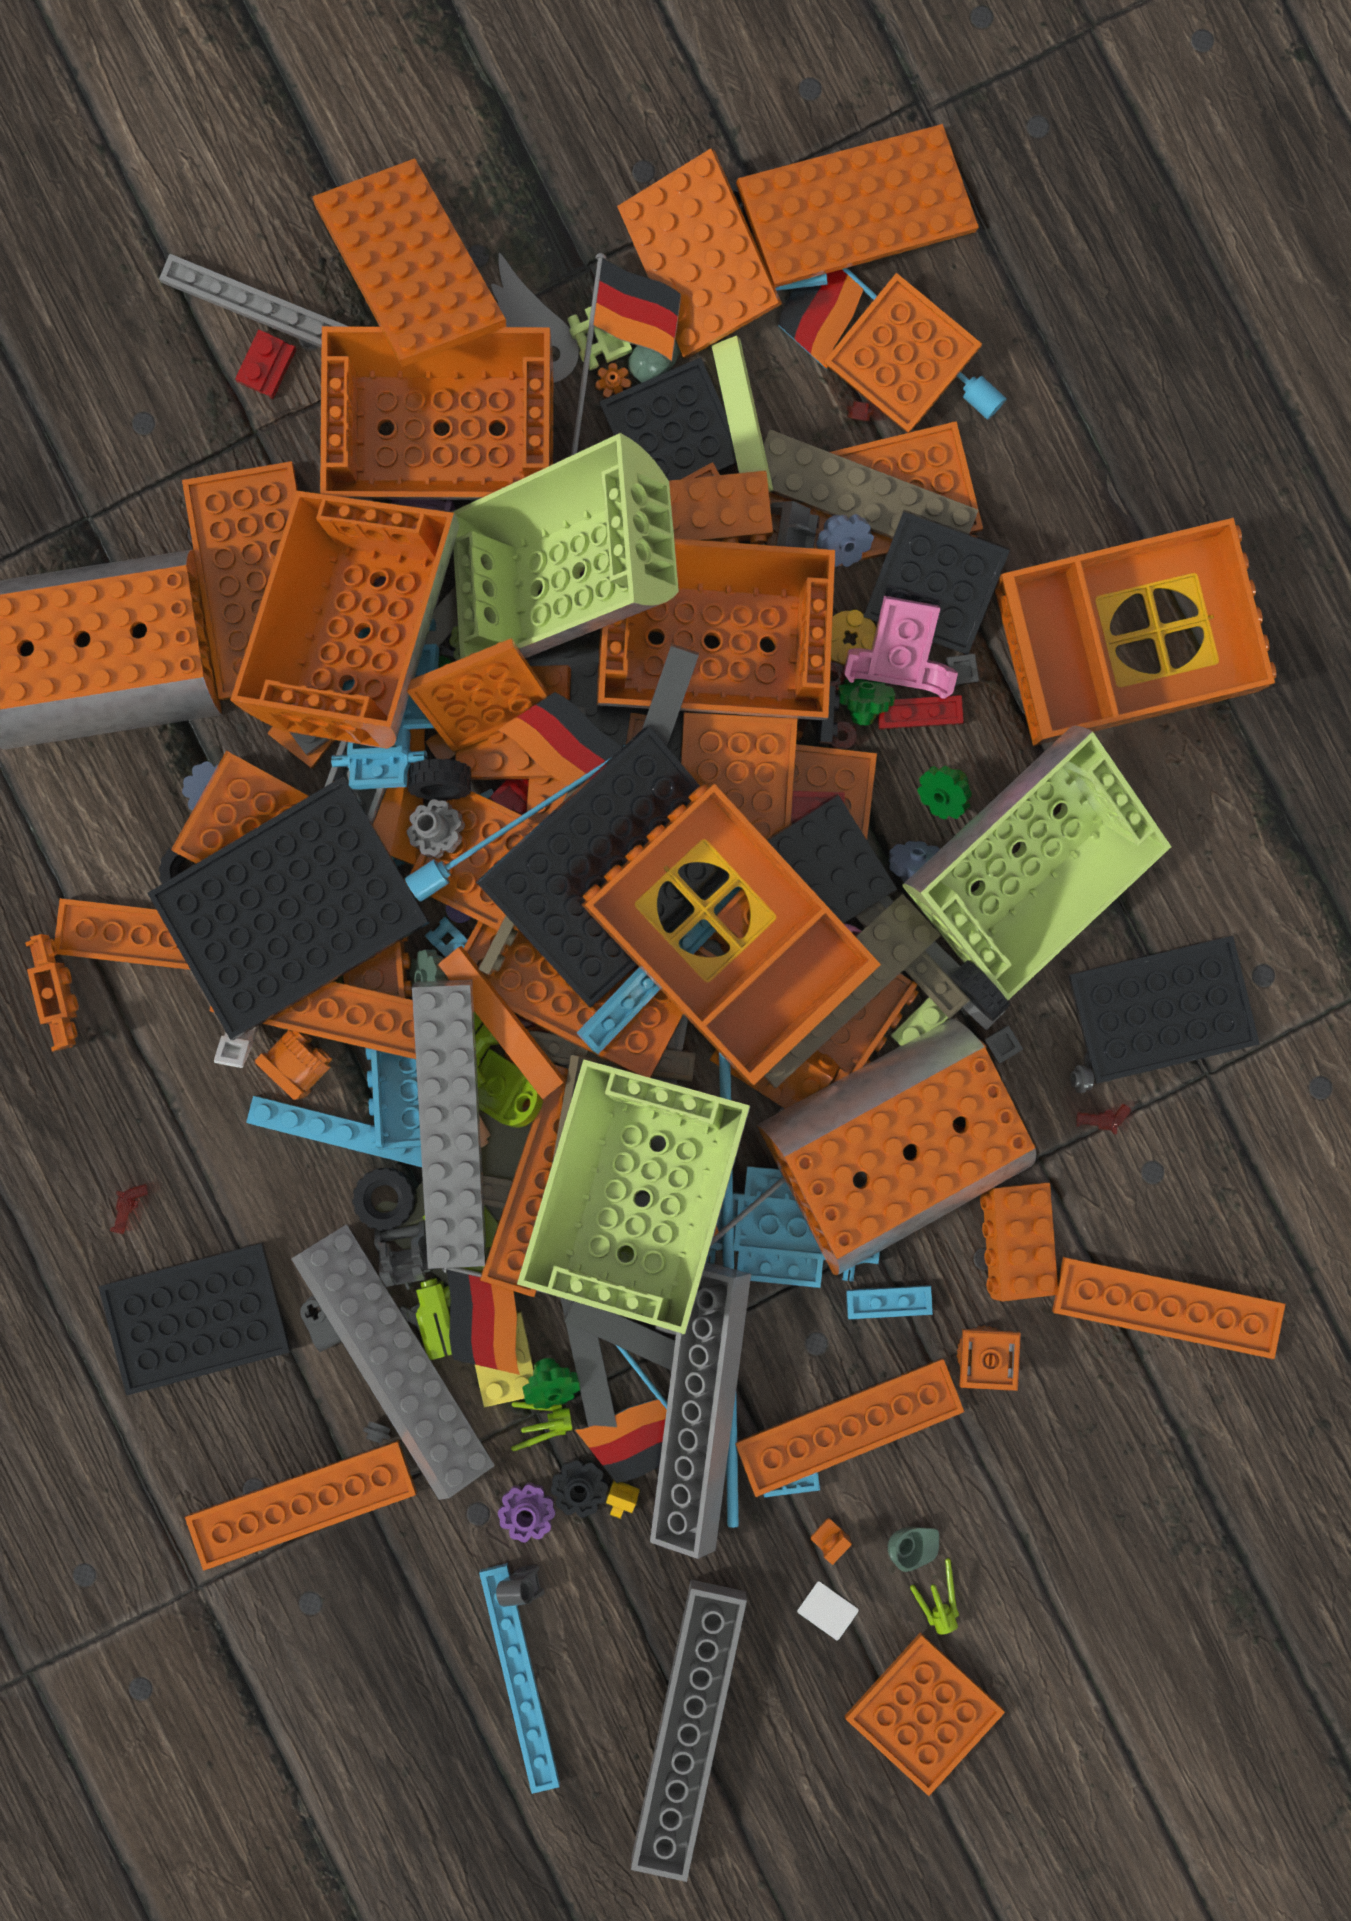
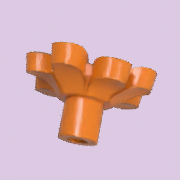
M616 363L609 364L608 370L600 368L597 372L601 379L595 383V387L597 390L604 389L603 397L605 399L613 394L622 392L623 388L629 389L632 386L631 381L625 379L629 375V371L626 368L618 370Z

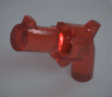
M1122 1104L1115 1114L1110 1109L1106 1110L1105 1113L1100 1112L1099 1115L1078 1112L1076 1127H1080L1082 1124L1098 1126V1129L1109 1130L1113 1134H1117V1127L1123 1123L1131 1109L1127 1105Z
M146 1184L130 1188L125 1192L116 1191L118 1199L115 1209L118 1212L115 1225L109 1231L119 1234L125 1233L128 1215L132 1213L133 1208L138 1207V1201L135 1198L149 1194Z

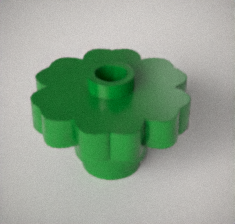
M845 679L844 684L838 687L839 703L847 705L852 721L859 725L872 724L877 714L889 711V706L894 705V688L885 686L884 682L854 679V682L851 683L848 679Z
M945 765L940 769L932 766L919 778L921 786L917 789L920 800L924 805L930 806V812L933 815L939 816L944 820L949 816L953 819H958L970 808L968 800L972 797V792L968 784V777L963 771L951 769Z
M545 1358L535 1363L533 1376L528 1379L529 1383L522 1387L526 1404H533V1407L536 1409H548L554 1404L563 1405L573 1399L574 1393L580 1390V1382L576 1372H570L569 1368H560V1365L553 1358Z

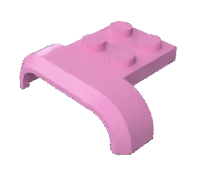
M884 596L872 649L854 648L848 650L843 672L849 682L853 683L854 679H867L931 691L943 699L953 694L958 672L945 664L928 660L940 607L928 603Z

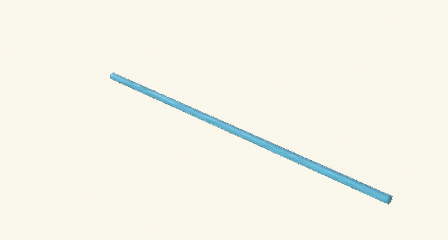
M719 1053L720 1097L731 1100V1064ZM732 1173L722 1204V1229L733 1220ZM733 1228L722 1236L723 1266L734 1269ZM736 1395L726 1465L728 1527L739 1526L738 1457L735 1445L737 1443Z

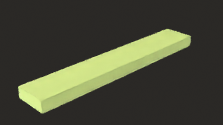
M736 335L712 345L737 466L739 473L766 470L768 491L771 492L774 490L740 338Z

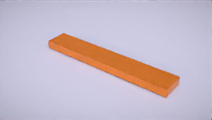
M462 946L455 949L438 964L450 980H472L474 1012L542 1099L566 1082V1079Z

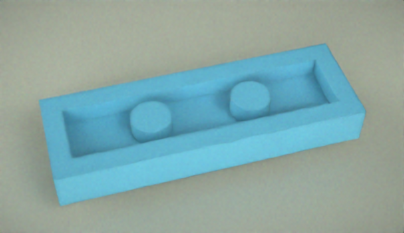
M930 1285L846 1290L848 1319L933 1315Z

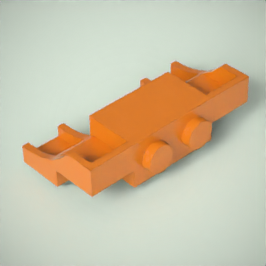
M39 934L30 937L31 940L25 942L26 947L31 949L35 967L27 969L40 1024H49L54 1042V1046L51 1047L52 1051L71 1048L73 1045H76L77 1029L74 1022H70V1019L77 1017L76 1011L79 1009L76 996L71 994L69 984L72 983L70 970L68 967H65L64 963H56L54 956L57 955V948L54 940L50 939L49 935Z

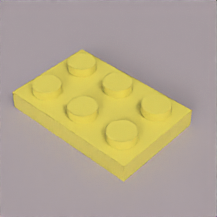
M522 1311L517 1312L515 1351L520 1375L475 1365L484 1407L524 1399L522 1387L529 1383L528 1379L533 1376L534 1366Z

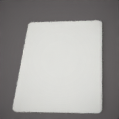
M817 1582L797 1612L835 1640H839L859 1610L827 1586Z

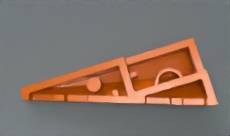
M425 728L410 729V751H425ZM407 780V787L387 788L373 826L391 857L415 865L421 852L420 849L410 844L407 830L413 825L410 822V815L415 812L419 805H424V798H418L408 792Z

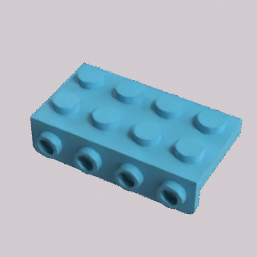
M366 1048L367 1060H371L372 1070L367 1071L368 1087H373V1098L369 1099V1113L374 1115L375 1126L370 1127L371 1143H376V1148L379 1150L421 1147L416 1059Z

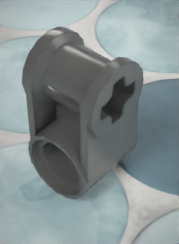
M313 1295L302 1305L300 1314L315 1347L319 1352H322L342 1341L321 1307L318 1314L310 1312L309 1309L312 1306L314 1308L320 1307Z
M537 1564L523 1566L500 1581L496 1588L498 1603L503 1607L526 1605L536 1598L543 1596L545 1591L544 1588L540 1587L537 1574L539 1566Z

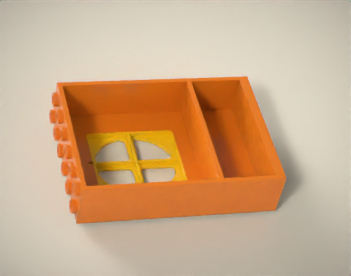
M1234 518L1000 575L994 590L1033 746L1058 740L1072 726H1081L1095 732L1259 692L1275 683L1276 668L1274 663L1269 660L1267 652L1269 651V640L1262 632V612L1255 605L1253 596L1256 594L1253 580H1249L1248 577L1249 561L1245 552L1242 553L1240 545L1242 533L1239 525H1235ZM1169 589L1185 595L1197 606L1198 615L1163 624L1159 619L1153 595L1154 590ZM1141 594L1149 620V627L1117 636L1112 635L1110 623L1117 608L1132 595ZM1201 627L1204 632V638L1196 655L1184 666L1178 669L1173 668L1169 660L1164 639L1165 635L1189 628ZM1144 639H1152L1160 664V672L1148 674L1128 667L1117 657L1116 647Z
M704 784L688 797L691 802L686 807L683 804L679 805L668 815L667 818L670 822L665 827L662 824L658 825L646 836L649 840L647 844L643 847L641 845L635 846L625 856L628 861L622 867L619 864L615 865L606 873L604 878L607 881L601 887L594 885L582 896L586 901L581 905L747 1082L755 1085L881 964L715 784L710 786ZM692 862L713 864L727 871L729 879L707 900H702L679 876L678 869L681 866ZM666 881H670L694 907V912L672 933L665 932L657 911L659 889ZM738 886L744 890L750 906V925L748 932L743 938H737L714 913V907ZM704 919L729 944L730 949L722 956L700 957L681 949L679 940L700 920Z

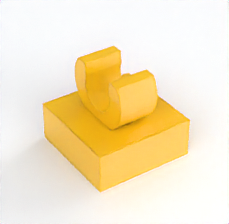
M613 1480L606 1501L607 1504L613 1507L610 1515L621 1518L624 1510L632 1513L640 1489L623 1482L616 1483Z

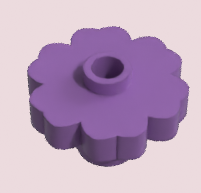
M528 1482L522 1489L514 1485L503 1495V1505L498 1510V1517L500 1519V1526L503 1529H510V1538L527 1542L531 1536L535 1539H541L544 1534L550 1531V1520L554 1518L556 1510L553 1498L551 1496H544V1488L542 1486H535V1484ZM522 1511H529L531 1515H525Z

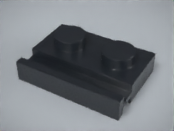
M830 686L828 719L817 720L816 747H827L832 743V739L837 738L838 723L833 722L834 711L839 709L840 697L839 694H835L836 686Z

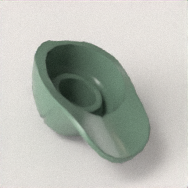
M676 340L672 362L651 349L637 345L628 359L629 373L643 383L670 371L680 354Z
M913 1526L897 1530L890 1537L887 1544L890 1560L903 1572L913 1571L933 1561L939 1551L938 1530L935 1528Z

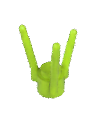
M512 1402L513 1407L553 1411V1413L547 1414L548 1422L521 1429L523 1433L549 1428L550 1432L511 1447L512 1451L526 1448L555 1436L565 1435V1431L572 1430L569 1408L562 1409V1405L554 1404L548 1409H536L533 1407V1404Z
M949 1558L945 1560L950 1607L947 1604H942L935 1584H932L931 1590L936 1603L932 1613L915 1585L910 1586L916 1600L927 1616L929 1625H935L938 1634L951 1633L958 1628L956 1617L959 1616L956 1607L953 1573Z

